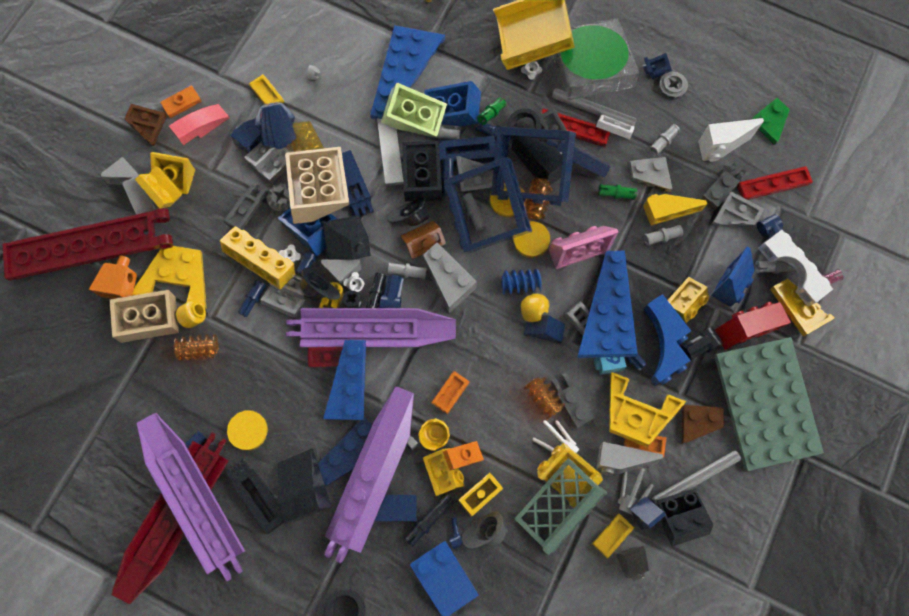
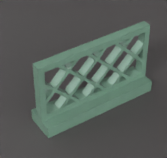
M568 458L516 516L515 520L550 555L555 552L607 492ZM568 465L575 470V479H564V470ZM579 481H586L593 488L587 494H579ZM553 482H561L562 494H551L550 486ZM564 482H575L576 494H565ZM540 497L548 498V509L537 508V500ZM551 497H562V509H552ZM565 497H576L577 506L574 509H566ZM527 512H534L535 524H527L522 517ZM538 512H548L549 524H538ZM552 512H563L561 524H552ZM539 527H549L550 536L546 541L539 536Z

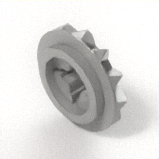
M669 72L661 77L659 88L667 97H682L687 91L688 82L682 74ZM670 84H677L676 89L675 87L669 88Z
M280 182L279 185H273L268 190L266 199L268 205L273 210L286 211L291 207L288 184ZM284 193L285 198L278 200L277 195Z

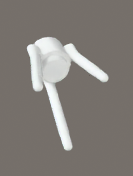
M546 420L543 421L544 425L561 442L560 446L565 443L573 451L578 452L579 448L575 446L576 443L570 438L558 420L555 421V424L566 438L565 440ZM536 438L532 439L538 445L551 452L553 451V447Z

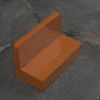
M434 221L401 235V239L406 244L412 259L425 254L436 243L440 246L446 244L440 227Z

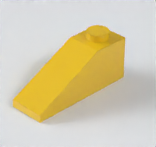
M654 194L647 198L643 207L652 226L700 212L705 208L707 202L706 200L668 194L659 196Z

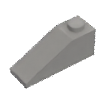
M603 442L599 447L596 470L600 471L603 475L613 476L614 474L617 475L658 464L663 458V454Z

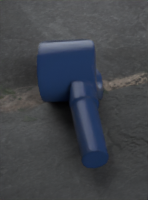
M452 518L455 536L449 538L453 549L462 545V539L458 531L457 518Z

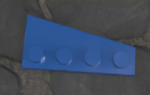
M365 340L344 341L323 419L364 420Z

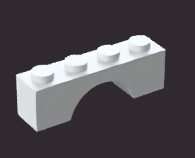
M780 230L758 247L769 262L783 261L790 264L796 270L799 278L796 293L807 306L817 303L833 290L828 279L817 271L815 264L804 256L802 249L797 247L792 242L789 234L783 230Z

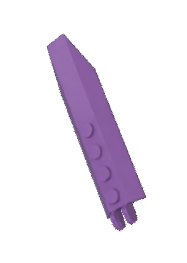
M301 308V320H286V325H301V332H286V337L301 338L300 347H343L345 340H365L366 347H420L456 339V319L417 308Z
M395 387L375 419L325 534V537L331 540L325 551V557H332L337 544L342 545L336 557V562L340 564L345 559L349 549L361 553L410 437L414 393Z
M157 413L139 421L137 427L145 464L205 572L209 574L219 567L224 578L228 581L231 579V574L224 564L231 560L236 572L239 574L243 572L236 556L245 552L185 443Z

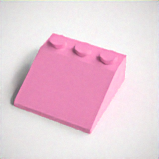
M593 226L588 228L586 232H575L567 238L562 239L560 237L552 240L548 251L555 268L559 269L605 254L611 248L619 232L616 228L606 226L597 228Z

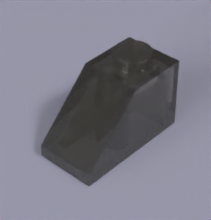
M634 546L616 554L626 578H632L635 581L645 577L644 573L649 571L644 546Z

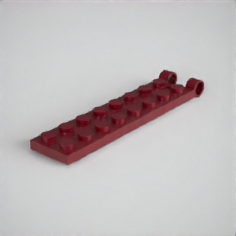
M160 208L150 212L3 243L4 277L6 280L11 281L117 258L120 255L126 256L158 248H172V236L163 234L155 237L154 223H167L170 221L169 210Z

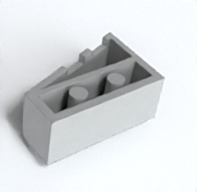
M438 243L423 254L424 264L446 305L448 313H450L476 289L477 281Z

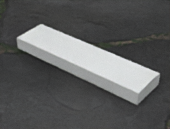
M377 118L386 186L404 184L397 129L381 123L382 119Z

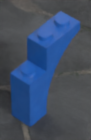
M662 294L643 309L652 321L660 343L659 363L654 375L650 379L655 386L659 383L664 385L672 379L670 375L674 372L677 374L687 369L686 364L691 361L679 346L688 339L687 335L691 330Z

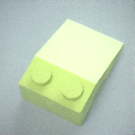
M396 83L390 92L381 123L399 130L437 137L447 104Z

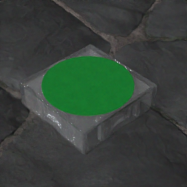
M618 18L571 27L575 48L552 55L555 65L560 72L561 83L567 100L588 97L601 92L633 88L637 85L640 73Z

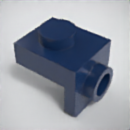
M667 53L650 60L647 56L644 57L646 63L643 64L646 75L650 74L652 79L673 71Z

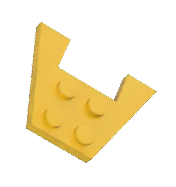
M177 246L160 249L135 286L132 295L152 293L156 282L190 287L187 302L195 300L207 309L202 252Z
M611 372L609 432L648 447L684 406L686 401L667 394L662 408L659 410L624 396L629 379Z

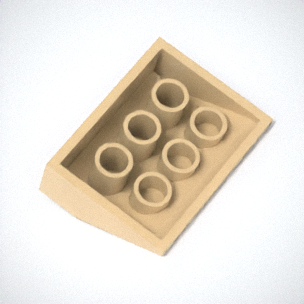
M341 147L285 153L290 206L294 224L313 222L349 205Z

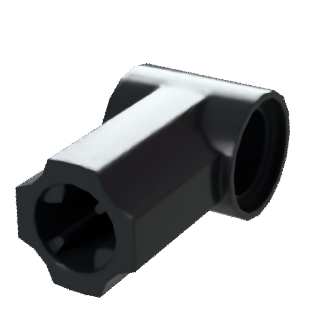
M712 326L700 333L695 339L684 344L681 348L688 358L693 360L706 351L710 352L723 344V341Z

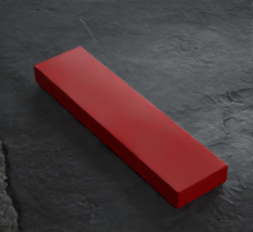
M542 109L543 114L548 111L547 109ZM558 113L567 131L576 133V139L606 147L610 135L609 131L596 127V124Z
M807 166L742 181L737 184V188L741 197L750 200L808 186L813 181Z

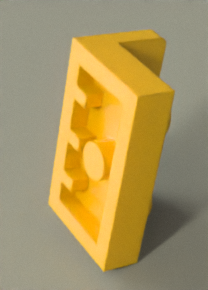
M155 167L149 174H140L135 178V181L159 208L170 207L182 196V193L159 167Z
M688 277L668 299L685 323L693 319L699 308L708 302V287Z
M442 449L423 457L436 496L464 486L462 472L459 469L449 470L443 451L447 449Z

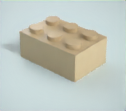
M169 290L111 299L112 337L123 343L179 333L178 320L176 318V297Z

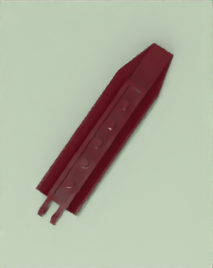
M213 432L204 446L192 441L188 448L210 489L213 488L229 461L219 455L227 441L223 438L219 442L215 452L208 449L210 443L215 439L216 434ZM160 493L124 552L112 590V596L128 604H131L162 573L185 535L162 493Z

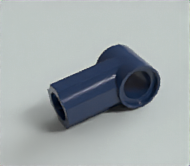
M773 214L757 222V229L762 236L770 239L780 230H783V222L777 214Z
M397 275L387 277L385 292L381 297L379 308L401 307L404 278Z

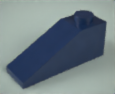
M256 118L243 122L230 135L233 142L247 154L262 141L261 131L255 126Z

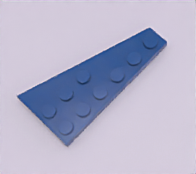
M394 25L370 114L371 119H382L390 92L396 83L408 88L415 84L428 65L430 58L435 55L439 45L444 42L445 35Z
M606 251L577 358L636 357L638 354L625 251Z

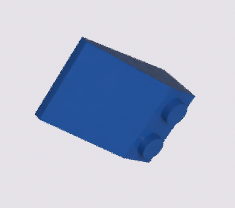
M473 81L426 89L424 91L425 95L447 104L441 122L442 125L466 126L478 124L477 116L480 109L481 91Z
M291 207L278 217V220L315 256H318L326 249L322 222L337 219L330 213L313 222L294 224Z
M746 247L730 263L711 296L730 307L735 303L739 304L745 295L742 292L745 288L748 289L754 280L751 278L754 273L751 248Z
M446 541L410 564L441 616L451 615L479 596Z

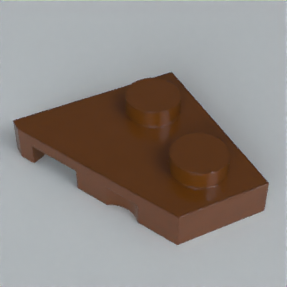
M131 104L124 119L147 142L155 146L167 115L161 111Z
M684 405L682 407L683 444L724 427V408Z

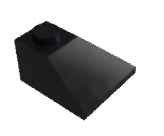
M358 215L322 222L328 260H354L371 256L369 237Z

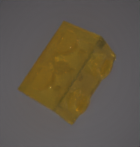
M310 121L293 123L297 138L290 144L294 152L324 149Z

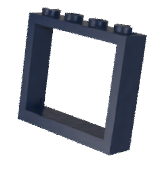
M498 127L494 161L504 157L507 158L509 136L565 140L559 196L521 192L524 202H526V198L532 199V203L543 204L544 200H548L550 205L561 206L562 202H568L576 133L563 130ZM501 168L493 170L491 195H497L499 200H508L509 195L507 191H504L505 181Z
M504 157L444 180V191L450 200L449 208L454 215V226L456 231L459 232V244L464 252L472 253L532 232L511 159ZM501 168L518 228L472 243L455 184Z

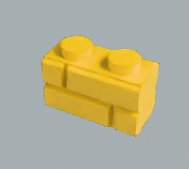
M489 473L462 496L458 502L472 517L502 491L503 487Z

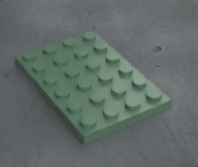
M791 337L714 355L745 471L824 453Z

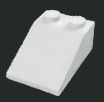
M763 118L709 124L698 141L702 160L718 161L750 140L764 122Z

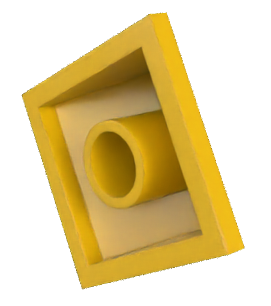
M151 152V171L155 167H159L182 194H188L195 173V168L189 159Z

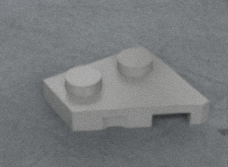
M666 157L629 162L632 181L645 183L651 187L658 186L664 188L666 192H671L672 184Z
M730 192L712 224L755 226L764 208Z

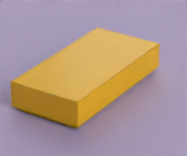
M264 74L249 83L250 88L264 105L274 102L284 103L283 98Z
M618 513L592 542V545L608 559L632 532L634 527Z

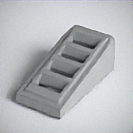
M580 301L569 308L563 316L584 335L585 328L583 326L587 323L589 311ZM578 310L580 313L574 316L573 314ZM582 316H584L585 319H584L583 321L579 322L578 320H579Z

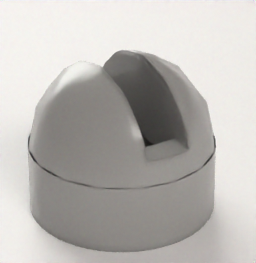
M309 65L307 79L317 80L319 76L315 75L316 72L320 73L318 67Z

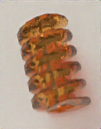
M534 178L532 179L529 193L550 195L549 193L553 192V188L550 187L551 183L548 180ZM526 199L525 208L528 218L536 220L545 219L546 215L543 213L547 212L548 209L545 206H549V201L544 200L543 204L532 203V199Z
M208 334L205 335L204 340H202L201 335H197L196 341H194L192 335L189 336V341H186L185 336L181 337V342L178 341L177 337L174 340V353L179 361L184 360V358L191 360L192 357L195 360H198L200 357L207 359L208 356L213 359L218 354L219 345L216 334H213L211 340Z
M537 377L523 389H530L528 396L535 395L532 401L534 403L539 402L537 405L538 409L544 408L542 415L549 414L546 419L547 421L559 413L565 406V403H557L561 397H553L556 390H548L551 383L544 385L546 377Z

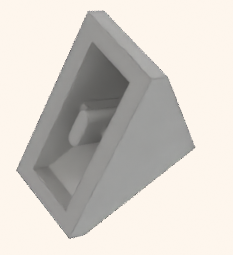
M123 157L101 173V177L107 184L123 185V181L139 176Z
M321 260L323 269L342 287L344 286V279H348L353 272L358 273L361 270L360 260Z

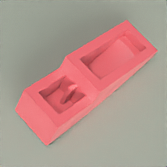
M219 104L190 113L169 125V127L184 146L196 136L202 138L228 120L229 116Z

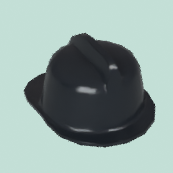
M420 197L413 202L394 209L388 215L387 221L394 223L402 220L409 226L423 223L430 217L424 205L426 198Z
M304 268L302 270L303 279L300 283V289L308 298L314 301H319L324 297L333 300L340 298V292L325 280L319 272L311 268Z

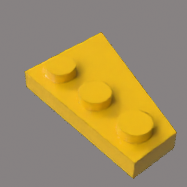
M788 278L770 289L777 300L781 302L784 310L803 337L835 318L821 310V306L818 303L807 306L796 293L797 286Z

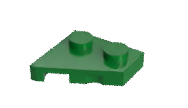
M776 98L752 118H763L764 122L759 127V130L774 145L780 139L790 109Z

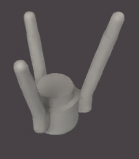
M644 468L640 470L631 495H626V497L627 472L623 473L618 503L620 504L619 509L629 514H632L630 508L638 501L635 496L645 472ZM650 484L640 500L649 495L654 487L653 484Z

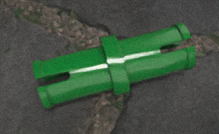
M499 97L495 102L487 105L485 110L477 116L478 122L481 123L485 120L482 125H486L492 118L497 117L499 112L506 107V101Z
M600 184L598 189L600 190L598 191L599 196H611L614 199L627 198L635 200L637 196L635 194L637 188L621 187L618 184L616 186Z

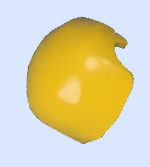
M538 293L525 297L521 302V314L524 320L529 322L540 321L542 314L549 311V300L544 295Z
M430 419L420 428L418 433L419 442L424 448L435 451L445 446L450 437L449 427L442 420Z

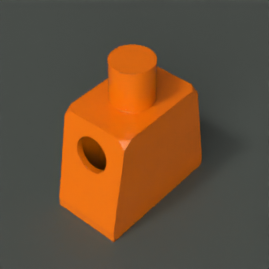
M120 255L116 264L104 263L89 290L99 297L109 299L132 296L137 274L128 267L131 259Z

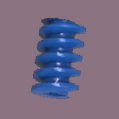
M535 268L532 274L531 270L527 269L524 274L523 270L520 269L518 275L515 270H512L510 275L507 270H504L503 276H501L502 294H505L506 289L512 294L514 288L518 294H520L521 288L527 293L530 287L533 293H535L536 287L541 292L542 282L539 270Z

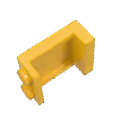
M565 443L561 446H556L551 452L552 456L547 461L544 460L537 468L538 478L540 480L544 479L547 482L569 458L597 485L603 481L601 474ZM568 465L564 470V479H575V470ZM579 481V494H587L593 488L588 482ZM553 482L551 486L562 494L561 482ZM564 482L565 494H576L575 482ZM565 497L569 501V505L573 508L577 506L576 497Z

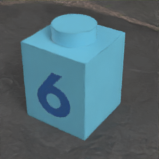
M599 357L594 359L595 369L599 370L600 375L623 371L626 368L624 357Z

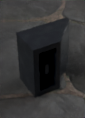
M695 488L657 500L658 507L666 514L661 521L671 546L679 545L711 533L713 523Z

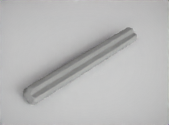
M557 88L552 93L553 99L598 116L605 115L635 126L637 119Z
M732 451L655 495L652 498L654 504L658 506L657 500L687 491L741 460L739 453Z

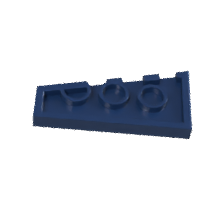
M365 417L318 463L325 487L354 469L372 427V424Z

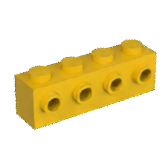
M235 226L220 240L223 253L280 290L295 276L294 263L289 258L282 257L275 249L268 248L261 240L254 239L245 230H240Z

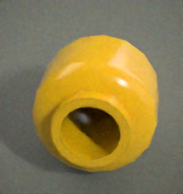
M195 300L184 303L176 310V318L179 324L185 328L197 326L206 317L204 306Z

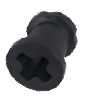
M348 290L344 293L343 302L346 308H361L362 303L358 292ZM352 299L353 301L355 300L356 302H355V303H352V302H349V300Z

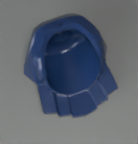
M280 102L262 105L255 121V126L261 131L262 144L275 147L276 149L287 147L288 144L297 138L293 127L295 116Z

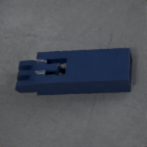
M494 136L440 141V163H442V158H453V166H457V156L479 163L493 162L496 149ZM459 150V154H455L454 151L447 153V151Z
M552 140L546 142V144L555 147L564 154L565 141L562 140L560 144ZM574 147L573 162L605 178L610 165Z
M352 151L343 152L342 159L349 208L353 209L355 216L358 215L359 217L358 210L362 211L363 216L367 215L366 207L372 213L374 210L370 203L371 196ZM357 184L358 189L356 188L353 190L355 194V197L353 198L349 187H355L354 185Z
M385 495L374 522H416L417 495Z

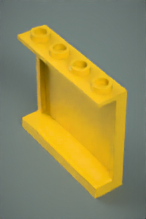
M516 0L493 9L497 17L503 52L501 60L507 70L575 48L565 0Z

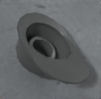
M491 512L471 522L462 534L463 545L470 549L483 545L492 547L499 545L509 533L503 523L502 514Z

